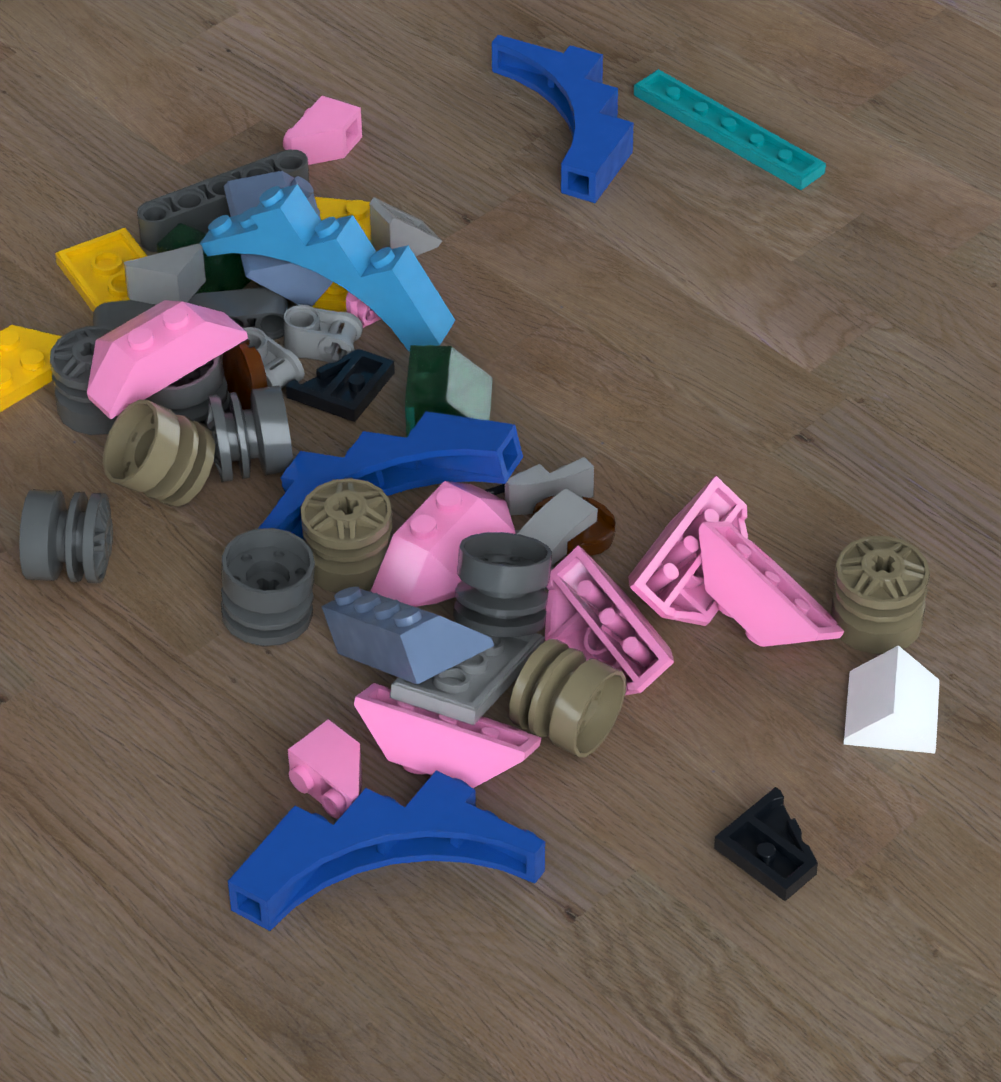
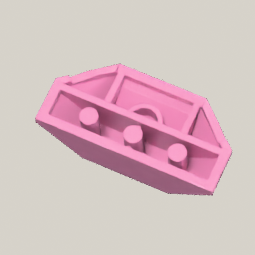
M164 300L96 340L87 388L88 399L109 419H113L121 414L129 404L138 400H145L248 339V334L224 312L183 301Z
M717 476L713 477L668 523L628 576L629 587L662 618L702 626L709 624L719 609L717 608V602L705 591L698 529L702 522L729 521L739 530L738 532L744 538L748 539L745 524L747 505Z
M444 481L393 534L371 592L398 600L413 607L437 604L455 597V589L458 583L461 582L457 574L461 541L471 535L487 532L516 534L507 502L472 484Z
M729 521L702 522L698 531L705 591L717 602V608L723 614L734 618L746 630L745 634L749 640L759 646L767 647L841 638L844 630L838 625L832 615L751 540L744 538L734 525Z
M578 545L551 570L550 580L546 586L549 590L548 602L546 604V641L558 639L566 643L569 648L582 651L586 661L598 659L623 671L626 677L625 695L642 693L674 663L670 647L627 594L583 548Z
M373 683L355 697V708L387 760L402 765L404 770L413 774L433 775L437 770L451 778L460 779L467 783L469 787L475 788L524 761L541 743V737L528 734L526 731L483 716L475 725H471L390 698L391 689Z

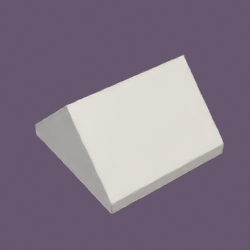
M899 645L849 672L844 745L935 754L939 679Z

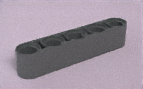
M299 150L281 151L143 203L137 211L142 247L151 252L166 251L205 236L209 231V224L222 215L231 217L223 187L227 181L283 171L294 178L296 176L302 177L310 183L306 154Z
M266 287L194 294L187 302L224 312L240 327L258 328L273 340L284 336V313L288 309L287 299ZM133 300L103 303L96 307L93 312V326H106L116 329L154 307L155 304Z

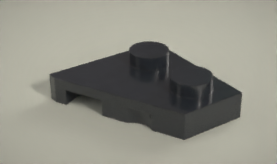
M357 349L343 356L337 362L328 363L317 368V377L300 384L294 379L288 382L286 385V395L291 400L356 422L394 375V361L362 349Z
M775 787L715 836L714 849L782 900L786 901L817 875L818 862L810 846L803 842L802 831L796 819H791L784 807V796L781 790Z

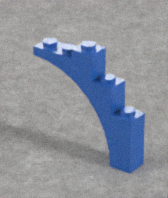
M497 35L492 41V72L516 80L539 93L557 109L567 122L572 134L571 147L561 163V193L596 203L633 153L634 122L617 118L618 88L602 84L603 54L571 45L562 53Z
M426 411L417 425L411 429L407 438L363 431L353 446L348 449L345 457L300 451L280 477L285 494L278 500L277 505L258 529H280L289 531L303 539L301 506L305 497L317 486L337 479L353 478L368 481L381 488L387 496L413 488L441 484L444 481L506 484L523 458L515 424Z
M436 770L405 807L400 805L395 799L389 796H382L368 788L363 790L334 825L317 813L311 814L294 806L228 880L231 911L271 931L296 906L332 884L357 873L392 864L443 861L470 863L502 870L536 883L545 872V841L529 830H521L499 819L488 810L477 808L475 789L469 787L467 783L460 779L451 778Z

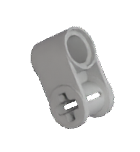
M299 304L288 308L284 313V348L292 351L298 358H308L329 363L337 362L343 356L355 351L354 341L361 337L363 331L362 322L359 318L348 312H336ZM341 323H344L343 329L341 330V328L339 327ZM339 346H340V348H341L342 350H341V353L338 354L337 351H338Z
M243 328L250 340L248 347L255 346L256 350L260 353L268 387L279 385L282 389L288 382L294 379L300 382L304 378V368L292 351L283 348L258 328Z

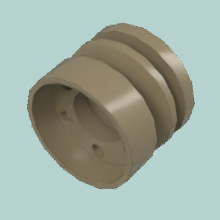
M138 400L129 404L121 412L109 431L103 455L105 475L115 484L132 491L144 492L147 497L158 499L166 505L179 507L190 502L200 492L208 479L214 462L215 441L212 431L206 425L192 421L186 416L175 415L170 409L152 401Z
M353 478L332 480L317 486L305 497L301 506L303 540L313 551L315 561L314 584L335 593L349 587H359L366 591L372 589L392 539L393 528L390 499L381 488L374 484Z
M868 536L851 542L840 552L835 568V592L832 598L831 615L844 630L840 639L856 650L871 654H883L898 645L902 649L908 648L919 638L923 626L926 606L925 598L930 576L927 559L918 548L902 539L889 536Z
M549 639L531 654L520 671L509 703V718L514 725L522 729H530L531 733L536 736L546 737L549 735L553 745L577 757H587L606 739L616 722L626 693V677L623 671L598 659L586 661L582 651L569 648L566 643L558 639Z

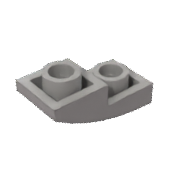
M583 457L568 465L561 466L551 473L541 464H538L515 474L505 484V501L507 502L510 515L533 514L537 503L547 497L557 495L565 488L581 498L594 497V466Z
M565 488L535 513L517 534L537 539L548 545L552 551V566L567 555L568 541L597 522L598 508Z

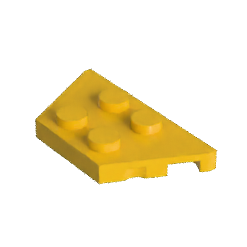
M10 325L0 331V412L53 381L50 367V351L62 336L16 325Z

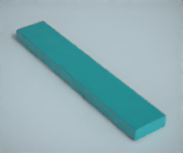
M659 69L634 85L635 97L799 190L804 189L825 174L826 163Z

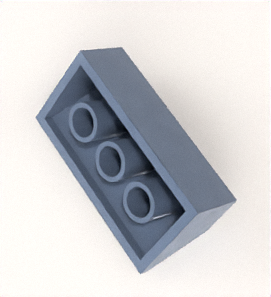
M283 171L230 180L223 186L231 216L242 214L252 207H257L260 203V196L272 187L279 186L280 188H285L298 184L320 218V210L317 207L313 193L314 189L308 181L299 176L294 178ZM240 254L247 278L298 305L313 306L333 283V281L312 270L285 260L257 254Z
M359 587L343 589L334 595L335 600L321 606L338 654L417 685L494 646L492 638L437 614L381 596L378 593L360 589Z

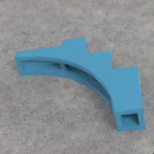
M298 184L285 188H280L279 186L272 187L260 196V203L257 207H252L239 215L231 217L222 215L209 224V231L200 242L207 257L229 253L257 254L285 260L324 276L342 286L369 306L393 330L409 352L440 345L456 321L409 245L394 249L385 247L376 252L353 215L337 219L335 217H328L321 221Z

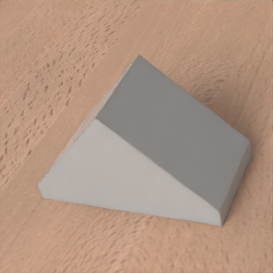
M375 197L369 203L371 244L376 251L385 247L394 249L409 245L416 257L439 247L442 240L422 220Z
M200 243L124 262L127 293L129 299L155 305L164 300L188 302L206 281L203 250Z

